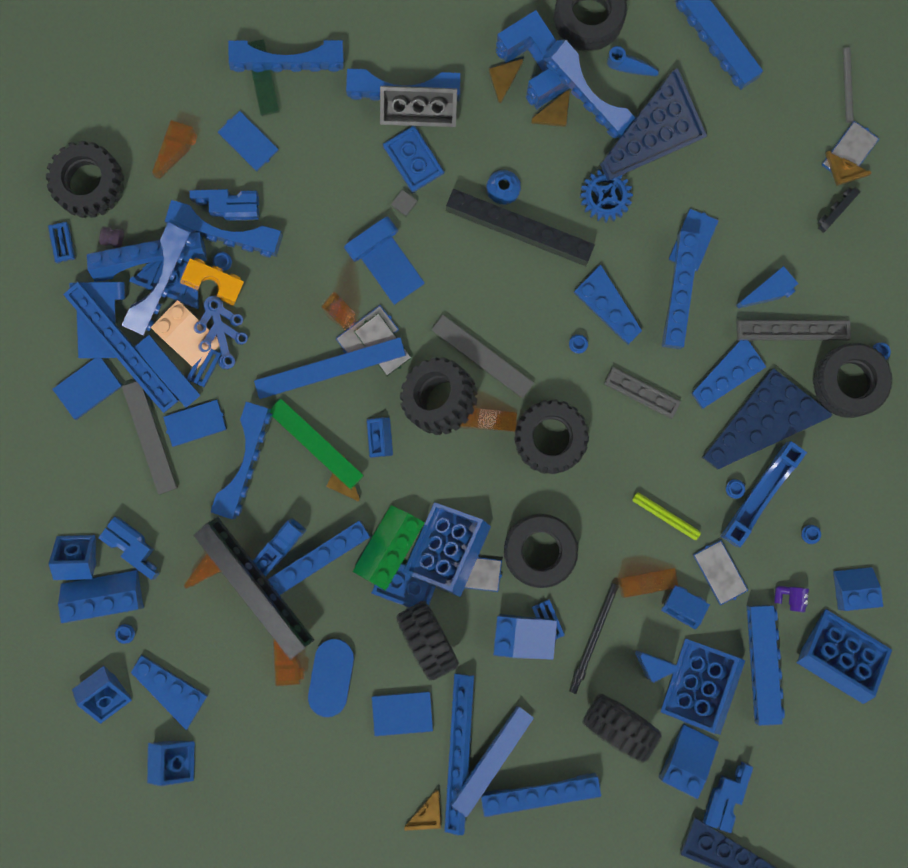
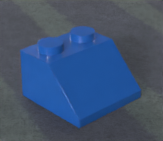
M95 535L56 536L49 560L53 580L93 578L96 567Z
M872 567L833 571L838 610L849 611L883 607L881 586Z
M104 666L72 689L77 706L100 724L132 701L116 676Z
M195 741L148 743L147 783L164 786L194 781Z

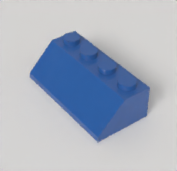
M138 570L61 584L58 601L61 623L144 608Z

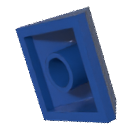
M638 650L635 652L646 678L652 683L679 669V666Z

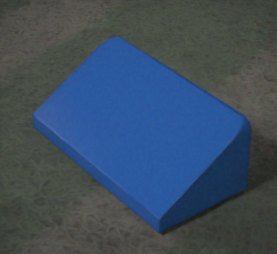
M390 418L368 419L367 431L370 458L392 456Z

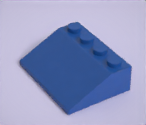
M434 502L403 573L461 597L491 526L480 518Z
M825 609L802 647L796 663L864 704L876 697L892 649Z
M685 638L677 662L679 669L673 673L660 712L711 733L721 734L746 660Z

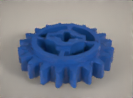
M600 170L597 171V177L591 174L590 180L585 179L584 183L586 186L581 187V190L585 192L580 194V198L585 199L581 202V205H587L584 212L591 211L590 218L597 215V221L604 217L605 223H607L609 217L612 221H615L616 215L621 218L623 216L622 211L626 213L628 211L626 206H630L632 203L628 200L633 196L632 193H628L632 187L625 186L628 179L621 181V175L607 181L605 174L602 175ZM603 182L610 183V184L607 185V186H602V185L599 186V185H597V184L603 183ZM616 188L620 191L621 201L617 199L615 194ZM591 191L595 192L597 196L596 204L592 200ZM610 191L609 197L602 201L603 195ZM604 206L615 207L613 209H602Z

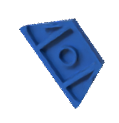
M164 261L148 263L142 268L141 272L135 277L132 276L129 281L152 291L160 280ZM177 262L174 268L177 270L173 281L169 279L166 285L170 287L166 297L199 309L198 290L180 283L187 263L181 262L180 264Z

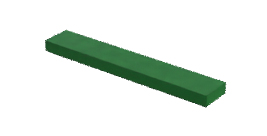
M281 398L271 408L270 413L272 417L350 490L364 477L360 471Z

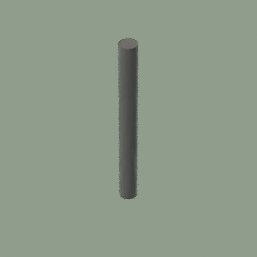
M847 47L843 48L846 123L854 122L851 48Z

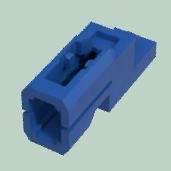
M228 189L190 190V199L196 205H206L209 202V213L212 217H224L226 220H259V208H257L259 207V194L257 191H240L238 195H231Z
M114 517L107 525L109 530L105 528L99 539L111 548H120L124 551L120 556L149 579H156L160 574L156 570L157 566L150 561L145 562L154 549L145 543V537L121 518Z
M293 518L286 521L275 537L267 543L253 560L265 577L281 562L307 531L306 528Z
M741 762V765H738L735 771L736 780L721 775L718 786L712 789L703 818V822L706 825L717 829L719 827L720 830L729 833L732 832L736 819L733 810L736 803L740 805L743 803L753 766Z

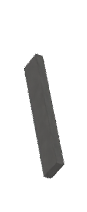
M444 315L432 328V332L522 399L534 383Z
M738 320L736 322L737 340L851 339L850 320Z
M137 381L122 386L158 495L178 489L145 391Z

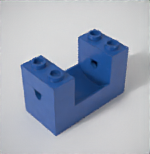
M535 10L498 33L497 49L495 50L500 59L503 58L506 63L529 50L543 71L528 82L526 99L531 106L534 105L538 109L570 88L559 80L560 76L556 72L551 71L546 65L547 62L543 59L556 42V39Z

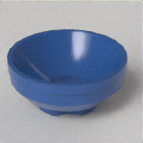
M500 170L490 176L486 190L493 202L506 205L518 198L521 185L514 173L508 170ZM507 180L510 184L509 188L506 190L500 189L498 186L499 181Z

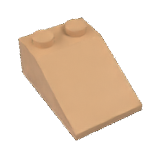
M177 300L151 328L192 367L202 357L197 367L198 369L204 363L209 351L201 352L198 348L199 343L205 339L209 329L206 328V331L201 334L196 333L194 325L199 320ZM198 324L197 329L202 331L203 326ZM216 336L211 342V349L213 350L219 347ZM202 343V348L204 350H207L208 348L206 343Z

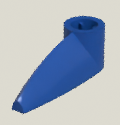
M613 47L609 52L607 64L614 70L639 75L658 76V69L638 58L627 55L622 47Z

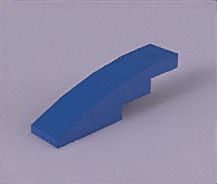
M150 335L134 346L185 408L201 396Z

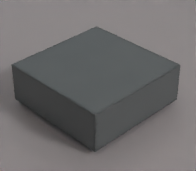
M402 190L391 206L407 217L418 202Z

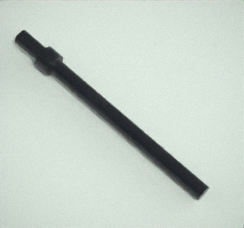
M614 583L611 584L580 665L573 674L574 680L569 692L577 694L581 681L585 679L587 674L585 673L618 590L619 586Z

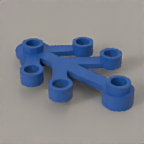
M210 296L204 301L205 312L199 322L194 325V331L198 334L205 332L207 328L206 323L212 316L214 324L205 339L199 343L198 348L201 352L209 351L211 349V342L217 335L222 355L218 360V364L222 369L227 370L234 366L235 358L229 353L225 334L233 338L239 345L246 343L248 337L245 333H238L221 321L220 315L230 320L233 326L241 325L243 317L240 314L234 315L225 309L219 297ZM211 302H215L217 308H212ZM234 317H238L240 322L235 323ZM198 324L203 326L202 331L197 329ZM239 335L244 337L243 342L239 341ZM202 343L207 344V350L202 348ZM225 358H229L231 363L226 364Z

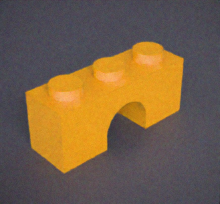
M190 258L180 283L198 290L203 281L212 280L218 285L219 289L216 297L234 306L244 281L240 280L241 278L235 274L228 275L223 273V270L219 267H209L198 258H194V260Z

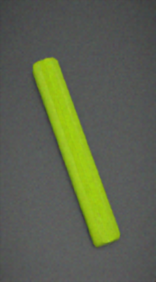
M641 493L634 495L632 500L636 504L693 540H697L700 537L701 531Z

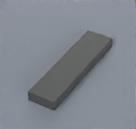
M612 367L604 385L670 419H673L681 403L677 399Z

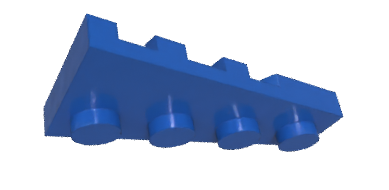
M601 265L574 291V294L627 345L642 331Z
M144 655L139 658L131 671L135 678L187 730L208 695Z

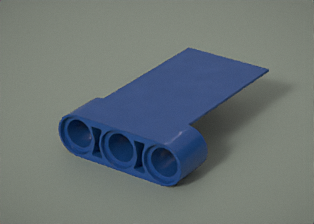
M387 216L348 242L344 249L354 262L360 259L363 260L395 305L425 283L392 238L399 230L389 216Z
M125 282L81 283L116 325L115 300H125ZM69 283V289L76 283ZM77 311L78 358H116Z

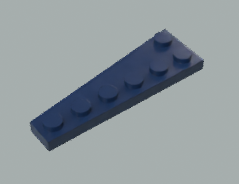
M693 817L680 851V855L711 868H776Z

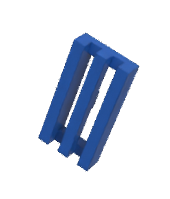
M63 222L48 225L55 262L61 263V261L76 260L69 223ZM62 227H64L69 255L66 253ZM56 228L58 231L62 257L59 256L54 230Z
M211 349L196 378L193 377L202 357L192 367L187 379L205 388L218 364L219 358L222 356L221 353ZM213 354L216 355L203 381L200 382L199 380Z
M550 600L532 607L536 618H540L537 609L541 608L544 618L549 619L544 608L547 605L553 620H557L559 633L556 634V639L565 636Z

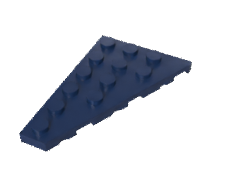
M678 68L671 72L600 163L607 181L707 137Z
M773 368L702 458L718 470L830 418L833 414Z

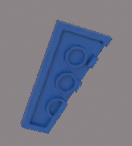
M740 340L691 394L701 409H703L766 368L749 340Z

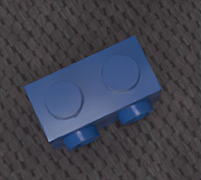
M675 585L670 591L661 611L696 629L701 624L710 604L706 603L703 598L688 593L687 589Z

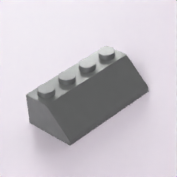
M380 86V125L456 127L457 88Z

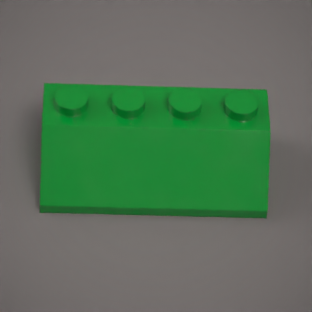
M391 505L352 572L386 591L425 522Z

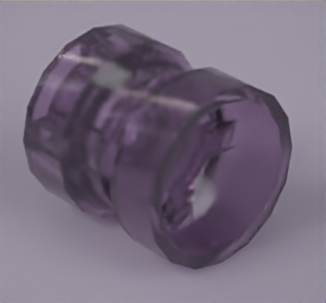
M107 226L101 228L99 236L101 245L107 246L112 244L115 248L122 246L124 240V231L122 229L112 230Z

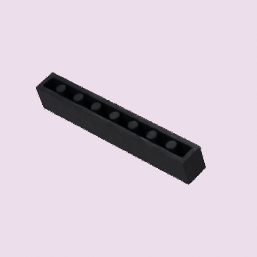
M456 189L452 190L446 205V212L583 266L587 265L595 246L591 242Z
M219 517L207 522L193 535L290 659L315 640Z

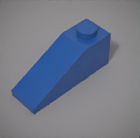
M783 266L736 306L738 308L778 300L784 295L788 298L796 291L794 287L799 283Z

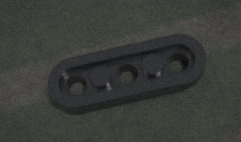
M856 186L853 189L849 187L842 194L844 199L841 202L837 200L830 208L832 212L828 216L824 215L817 222L820 225L817 229L824 233L861 191Z

